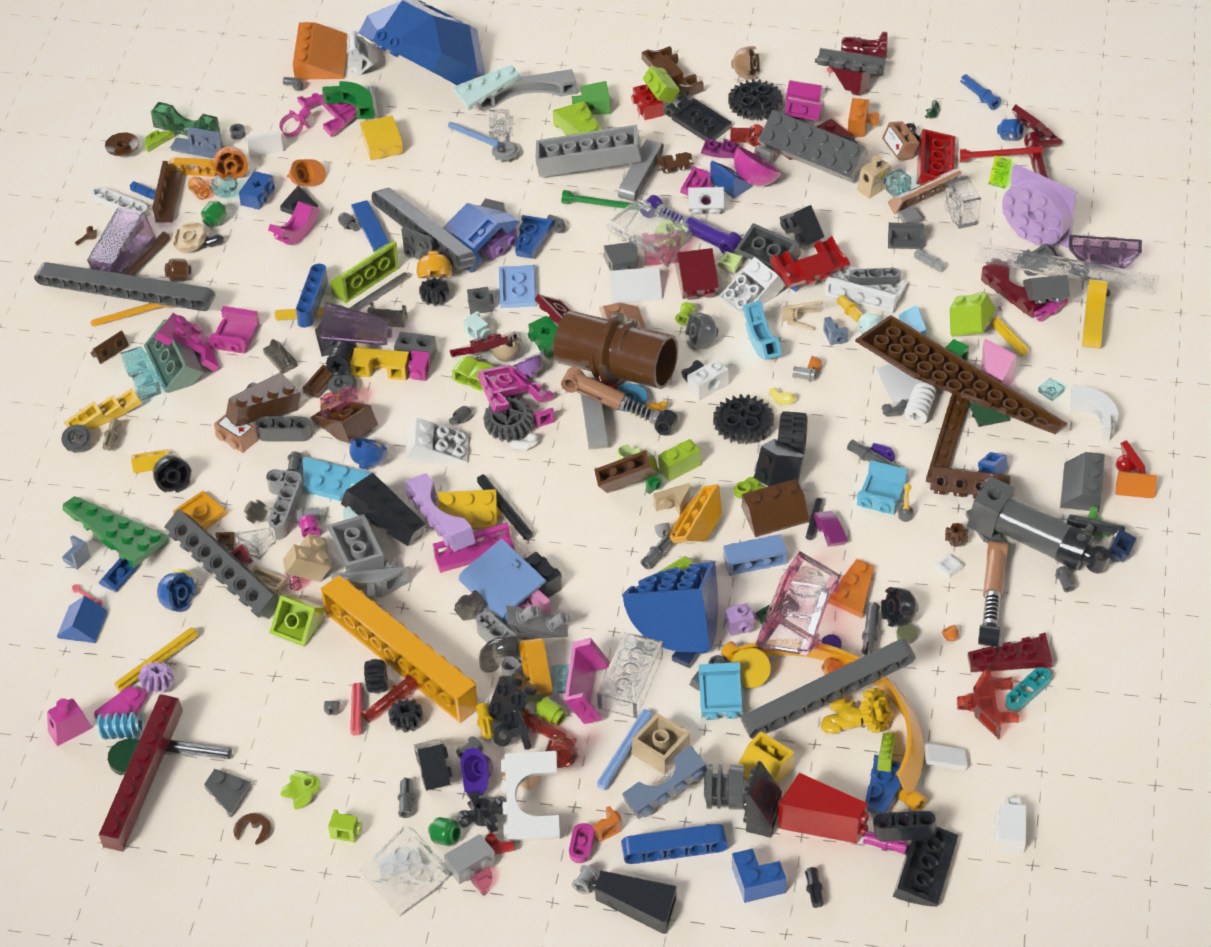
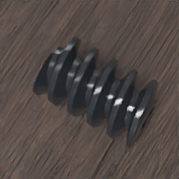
M340 340L334 345L326 360V367L330 373L341 376L347 372L355 348L354 344L347 340Z

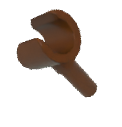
M88 226L86 234L74 242L77 246L87 239H95L97 237V230L93 231V226Z

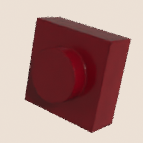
M243 544L230 552L245 566L254 561L247 547Z

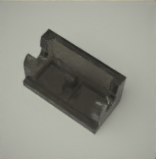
M370 302V307L367 309L368 321H372L373 324L405 328L408 317L406 305H402V310L398 311L375 309V304Z

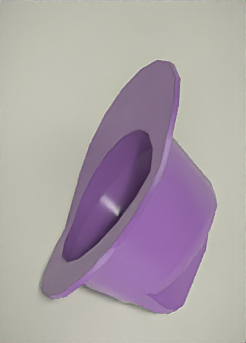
M544 351L523 359L513 365V367H516L517 370L530 378L537 377L538 372L543 369L541 355Z

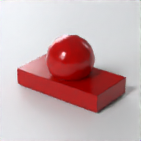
M1127 440L1121 442L1122 455L1116 460V469L1119 472L1129 473L1133 470L1135 473L1146 474L1145 465Z

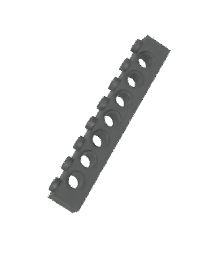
M177 509L164 526L169 531L168 536L176 542L179 540L181 542L179 546L187 552H192L191 557L194 560L204 563L203 568L211 574L214 573L216 575L214 578L223 585L226 584L228 586L226 589L235 596L238 595L240 597L238 600L247 607L250 606L252 608L250 611L258 618L263 616L269 619L276 611L280 597L189 514Z

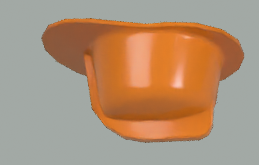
M298 159L292 163L287 178H290L292 183L297 186H317L324 182L326 171L321 162L317 160Z

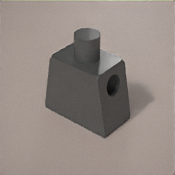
M637 241L604 245V260L610 271L638 269Z

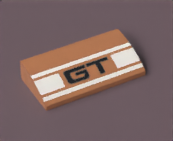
M958 169L951 170L890 199L888 205L893 213L896 214L900 210L907 209L953 187L962 172Z

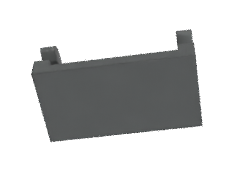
M888 222L887 249L923 250L924 223Z

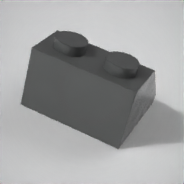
M1068 275L1023 280L1029 301L1035 300V304L1046 303V299H1053V302H1062L1064 298L1070 297Z

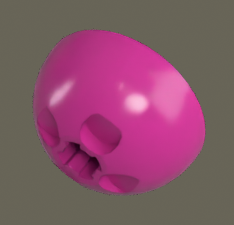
M737 146L734 153V167L741 179L753 186H765L779 178L781 172L753 152Z

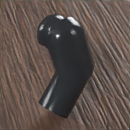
M219 234L206 235L203 244L208 247H215L224 242V237Z

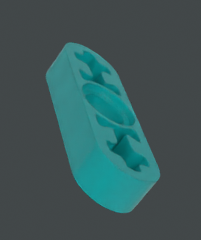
M1042 667L1034 669L1006 695L1005 707L1011 712H1019L1050 684L1051 674L1049 670ZM1024 687H1031L1034 691L1027 693L1022 689Z

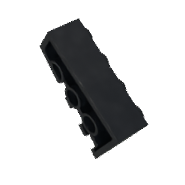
M374 473L357 482L344 493L341 505L354 509L355 514L359 516L364 514L366 518L372 521L371 524L377 528L378 526L387 530V534L404 545L409 546L422 537L426 523Z

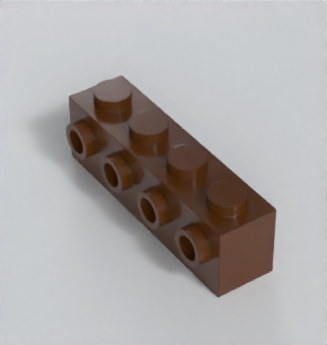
M934 465L930 490H934V494L945 495L946 492H953V496L965 497V494L973 495V499H975L990 477L1010 485L1011 475Z

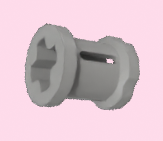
M582 865L579 876L571 884L573 889L581 894H588L590 885L594 878L598 877V873L593 867Z

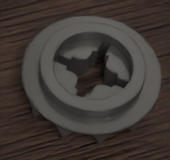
M346 373L341 376L335 375L328 382V390L331 391L332 395L336 394L338 398L341 395L347 397V394H353L354 390H357V379L353 375Z
M76 424L64 430L61 441L67 451L73 453L83 452L84 449L89 448L92 436L87 427ZM74 434H76V436L80 438V444L76 443V441H73Z

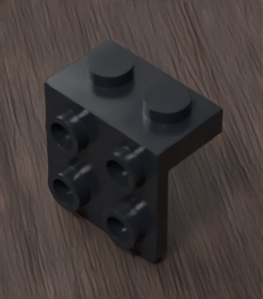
M518 674L500 676L489 704L490 715L509 727L517 726L513 710L521 709L523 714L527 702H541L544 694L539 692L535 685L525 682L524 678Z

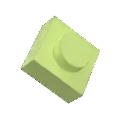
M726 251L718 262V267L735 273L742 263V256Z

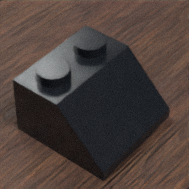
M774 438L761 446L753 478L768 487L797 479L799 482L805 455Z

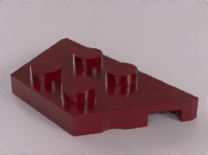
M1017 104L1011 109L1012 114L1015 115L1014 117L1021 121L1020 123L1028 129L1031 128L1040 137L1043 135L1047 139L1059 138L1040 120Z
M516 331L502 335L501 333L487 335L485 340L483 338L473 339L469 341L470 344L451 349L449 352L451 357L473 354L510 343L518 337Z

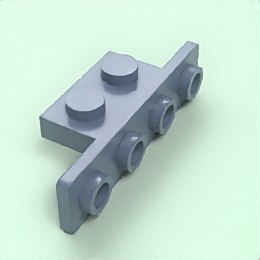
M189 127L187 130L188 139L177 137L170 148L171 151L214 159L217 151L227 146H223L221 133Z

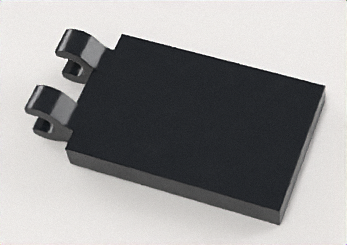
M681 95L677 98L680 101L677 107L673 103L666 106L669 109L666 115L672 117L671 120L704 141L706 138L716 140L732 128L730 120L695 98L689 100L685 95Z

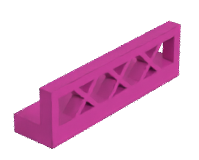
M508 523L473 532L475 544L455 552L449 546H446L444 541L433 543L434 560L439 572L442 573L470 565L500 539H503L515 551L510 538ZM504 531L505 533L503 535L495 536L497 533ZM485 537L482 541H477L479 538ZM447 547L445 551L438 552V549Z

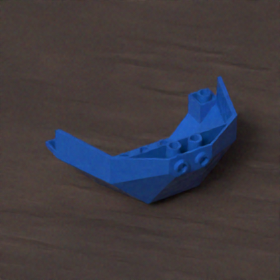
M401 0L370 13L366 16L358 34L366 39L377 43L378 48L384 51L389 49V54L397 58L400 55L455 85L470 81L474 76L485 75L478 30L422 0Z

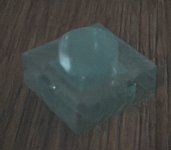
M1051 377L1038 387V392L1051 401L1055 400L1065 390L1064 385Z

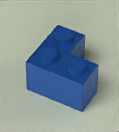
M753 848L732 853V870L744 903L786 893V876L780 861L759 866Z

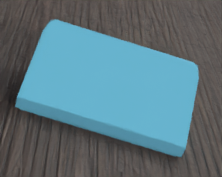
M917 305L899 314L898 317L902 322L926 336L927 329Z

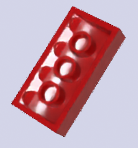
M922 129L919 136L916 184L918 185L954 170L956 136Z

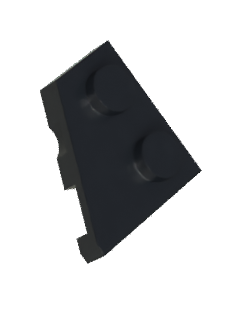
M297 186L280 205L282 212L293 215L298 201L319 208L318 204L300 186Z

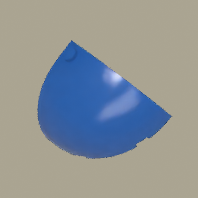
M715 561L689 564V568L683 570L675 567L652 574L639 580L638 586L631 585L623 593V603L630 621L652 643L678 652L704 654L711 651L716 637L718 622V586Z

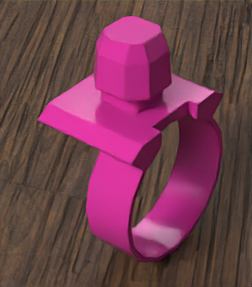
M303 107L299 114L289 110V114L280 120L279 128L281 132L287 137H295L302 131L304 125L307 129L311 128L305 120L308 119L311 111L306 107ZM294 118L296 122L300 121L299 126L293 132H283V126L289 119Z

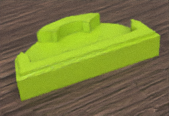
M155 130L145 137V150L149 153L175 137L174 132L167 130V132Z

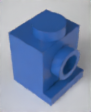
M989 452L978 462L979 471L1003 474L1008 469L1007 455Z

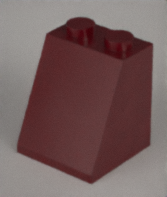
M713 248L677 252L675 269L682 299L693 300L701 296L710 298L717 295L719 284Z

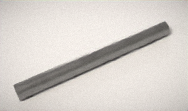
M403 272L349 307L352 314L406 280L408 278L407 273Z

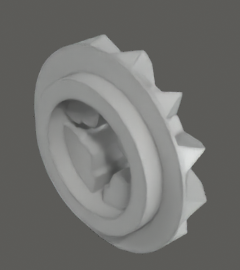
M504 141L501 142L499 148H492V156L495 157V160L509 162L510 159L515 160V157L519 156V148L513 142Z

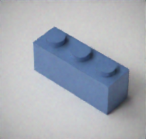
M781 534L723 545V559L728 574L731 576L786 565L787 551Z

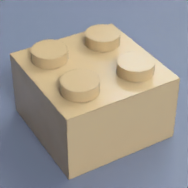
M656 713L631 739L632 755L666 775L675 765L674 757L690 746V732Z

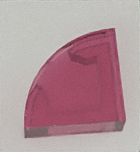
M489 867L471 877L473 885L485 896L490 891L493 881L492 872Z

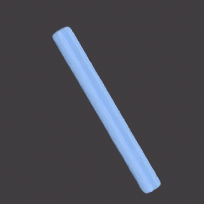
M643 709L598 779L597 787L599 789L607 790L632 750L631 739L652 718L650 710Z

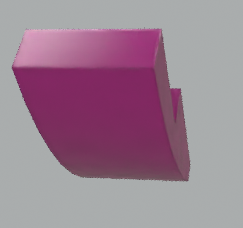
M706 138L701 154L717 158H734L735 150L740 144L727 139L720 143Z
M833 511L814 513L818 530L824 533L828 547L845 545L848 542L844 529Z

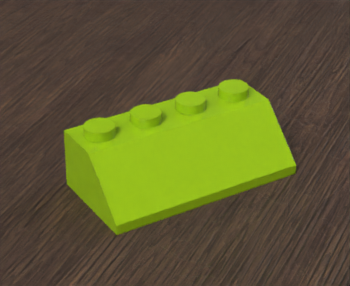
M392 241L382 246L330 280L332 294L347 304L398 270L400 267L397 242Z

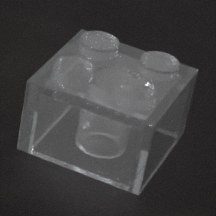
M964 176L948 180L947 188L945 189L946 201L944 202V207L950 213L952 222L957 225L958 229L978 225L981 197L969 177Z

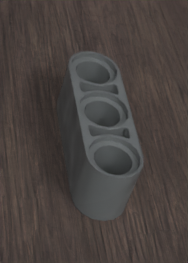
M264 416L256 421L258 438L261 441L303 442L312 437L310 420L307 417Z

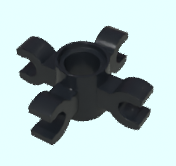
M475 791L467 793V797L470 799L467 805L472 810H461L458 812V816L461 818L458 824L461 828H466L474 822L477 826H486L489 833L498 831V827L495 825L498 819L494 814H503V802H507V800L503 796H499L491 802L487 798H479Z

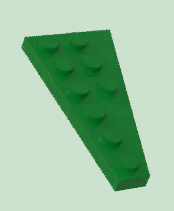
M73 496L62 504V511L75 521H80L83 524V528L87 531L91 530L93 536L110 550H116L119 553V557L123 560L127 559L132 568L168 543V535L83 500L80 497Z

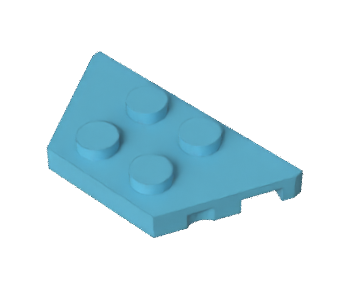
M304 456L302 458L305 492L337 501L343 499L344 493L350 488L351 483L356 484L371 474Z

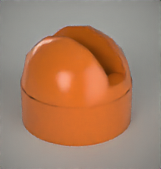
M811 356L807 368L813 367V369L818 371L821 368L822 361L818 357Z
M956 625L948 626L941 631L943 637L949 642L956 641L959 638V630Z

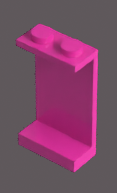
M789 80L786 93L785 115L819 121L822 103H820L822 85Z
M592 638L573 642L564 699L583 724L601 721L603 718L592 705L591 696L595 671L607 669L610 666L609 659Z

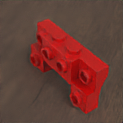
M833 236L829 237L826 241L821 242L819 240L814 244L817 254L799 259L795 263L789 251H785L780 256H777V254L772 256L770 262L775 273L782 276L787 288L806 284L811 286L818 280L825 281L828 276L832 277V273L847 269L851 265L847 256L837 246Z

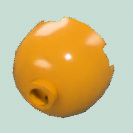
M429 251L428 255L423 256L417 263V277L420 279H431L434 276L439 278L451 277V262L446 256L440 255L439 251Z

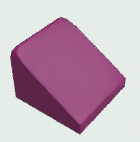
M553 407L534 414V423L537 428L555 422Z

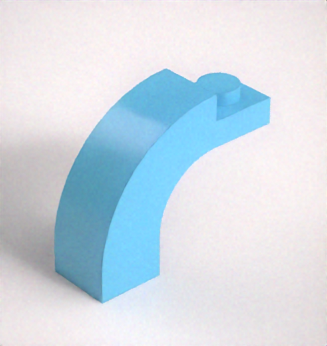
M759 300L742 305L746 319L745 327L757 355L764 360L781 356L782 351L779 338L774 337L768 328L762 302Z

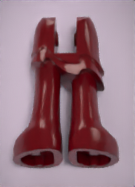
M888 31L881 32L879 38L875 40L862 39L856 36L843 37L841 40V51L887 58Z

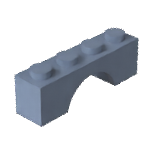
M692 745L674 757L675 771L667 782L658 786H649L639 781L622 793L625 803L638 820L642 817H648L656 807L665 805L677 792H684L690 783L699 781L704 777L707 771L706 764Z

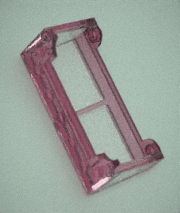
M799 551L779 580L755 645L762 649L808 656L812 649L816 650L821 642V639H819L820 634L817 632L831 593L836 594L841 585L838 583L841 575Z

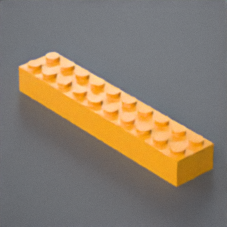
M340 575L321 588L325 614L380 659L384 660L386 664L461 724L476 712L478 697L476 692L477 686L474 680L463 675L458 667H453L443 655H438L429 644L423 643L418 635L408 631L403 623H398L393 619L389 612H385L375 601L367 598L362 590H357L348 579L345 580Z

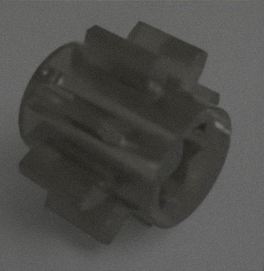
M259 499L255 502L250 500L243 511L247 514L245 516L246 520L253 524L256 521L262 522L268 510L264 509L266 507L265 503Z

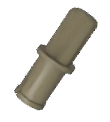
M112 419L110 421V425L104 433L103 450L111 451L113 449L115 441L119 438V430L122 426V422H119L120 420Z

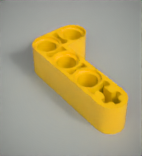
M1089 279L1081 347L1100 349L1108 281Z

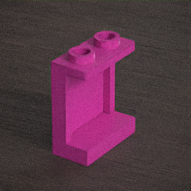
M223 306L221 309L222 320L215 334L211 333L209 335L211 349L246 354L260 324L258 312Z

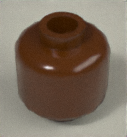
M171 258L168 263H165L164 272L165 277H168L170 281H186L188 275H191L192 269L186 259Z

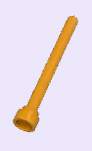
M148 303L93 319L90 324L95 327L165 306V308L169 307L170 309L173 306Z

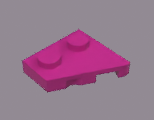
M694 166L682 185L680 193L688 196V188L711 187L710 172ZM707 197L701 200L707 204L711 203V200Z
M128 686L95 710L94 716L97 719L99 714H103L105 720L106 714H111L113 719L114 714L118 713L121 719L122 713H127L129 718L130 713L134 712L137 717L138 712L148 697L147 691Z

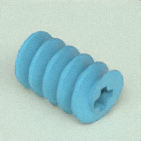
M131 712L128 718L127 713H122L120 719L119 714L115 713L112 719L111 714L108 713L105 720L103 714H99L97 718L99 735L103 740H108L109 738L116 739L117 737L119 739H124L125 737L128 739L132 737L139 738L144 729L143 714L138 712L136 718L135 713Z

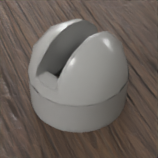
M661 523L654 526L658 537L663 538V534L664 536H669V523Z

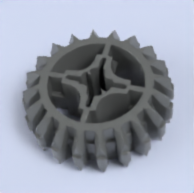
M509 396L506 399L510 403L508 410L495 413L489 403L488 408H485L483 421L488 434L492 435L494 439L499 438L500 442L503 439H506L507 442L510 439L516 440L517 437L523 439L524 434H528L529 430L532 429L534 423L533 410L530 408L529 403H525L524 399L519 400L517 396L511 399Z

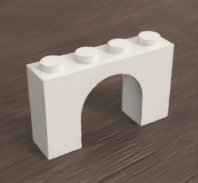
M556 751L505 753V759H501V771L506 773V780L502 781V793H506L507 802H503V815H507L508 822L504 823V836H508L509 841L560 839L559 815L531 816L524 813L516 802L518 787L524 780L533 776L557 775Z

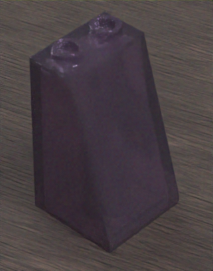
M120 207L115 210L86 259L90 269L123 274L157 240L145 212Z

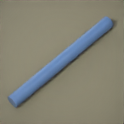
M450 121L448 123V128L493 147L499 148L501 146V142L454 122Z

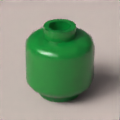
M217 200L209 201L200 213L203 218L202 222L208 227L211 225L219 226L227 215L226 207Z
M437 817L429 825L428 833L434 844L450 847L460 839L461 828L454 819Z

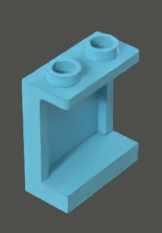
M871 460L863 487L857 493L856 506L894 515L904 491V485L907 483L908 469Z
M740 662L699 664L701 717H706V720H716L721 716H726L727 719H737L739 716H742Z

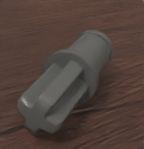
M664 536L656 546H651L647 555L640 560V564L649 570L658 559L663 557L664 551L672 544L671 539L668 536Z
M407 777L400 781V793L397 796L399 801L398 815L401 818H409L412 815L411 807L414 800V795L412 794L413 781Z

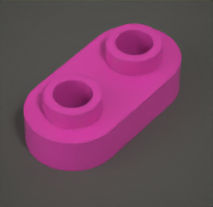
M580 823L573 829L569 845V857L575 863H584L590 858L594 842V829L590 824Z

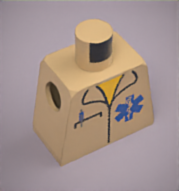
M879 155L872 156L871 162L861 168L857 191L868 199L893 185L892 167Z

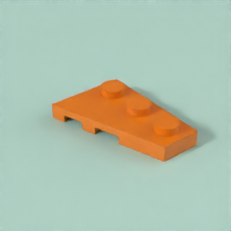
M856 558L827 597V603L862 618L874 566Z

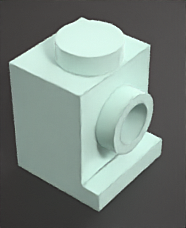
M478 311L463 319L464 333L471 339L483 338L485 340L487 335L491 334L487 321L480 318Z

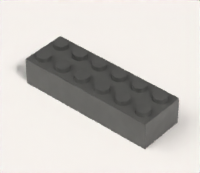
M772 110L758 139L762 147H768L777 153L853 184L869 153L865 146L775 110Z

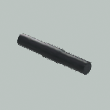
M821 498L815 499L805 536L807 540H812L817 526L814 513L821 511L823 503Z

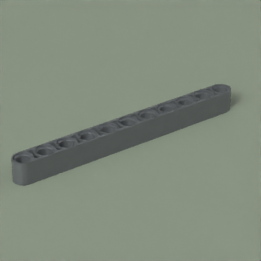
M43 262L34 275V280L43 286L198 311H208L216 297L215 292L207 287Z

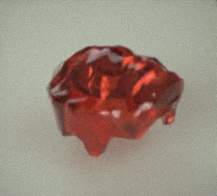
M565 736L548 741L545 751H556L557 768L569 767L580 759L578 748L570 737Z

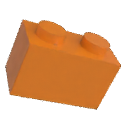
M852 98L848 118V131L854 136L865 137L867 123L872 126H878L879 113H868L869 99Z

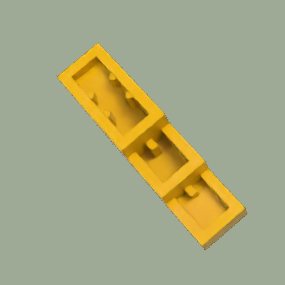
M131 388L118 398L111 395L98 405L93 401L64 421V424L67 428L71 425L79 424L92 430L126 414L142 404V402Z

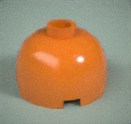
M227 146L217 151L214 156L213 167L220 179L233 182L245 175L248 170L246 155L241 149Z

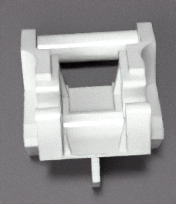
M349 31L347 37L349 68H356L355 70H349V75L358 76L362 75L365 70L377 62L378 58L373 55V47L362 36H358L357 31Z

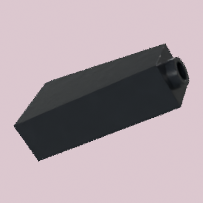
M600 870L598 878H594L592 885L596 901L662 934L667 933L677 899V886Z

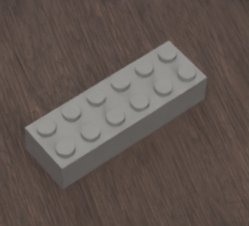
M637 124L536 140L535 162L539 177H550L641 162V139Z

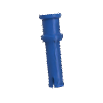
M964 74L961 77L960 83L975 93L982 103L988 105L989 109L996 110L1001 105L1002 99L999 96H995L990 89L982 87L968 74Z

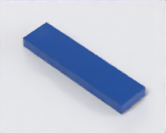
M368 200L351 204V209L373 252L388 244L389 241Z

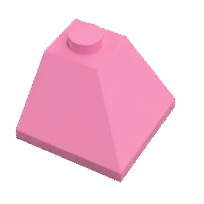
M985 339L983 341L981 369L1001 383L1009 386L1014 382L1017 355Z

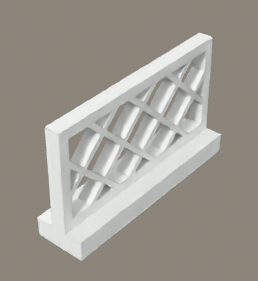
M852 266L835 272L832 277L828 276L826 279L824 295L837 299L841 295H846L851 302L892 314L895 311L896 303L908 284V281L900 280L897 284L862 286L854 284L847 279L851 270L859 268Z

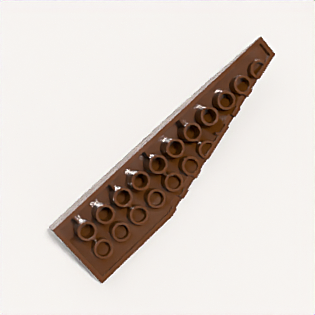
M892 315L855 339L856 343L914 379L1055 435L1067 427V422Z

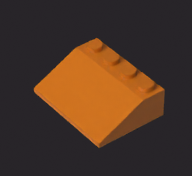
M299 22L292 64L294 77L300 80L344 79L348 34L316 22Z

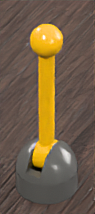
M910 484L904 485L905 504L900 506L898 510V518L903 522L911 521L914 515L913 508L908 505L909 491L912 489Z

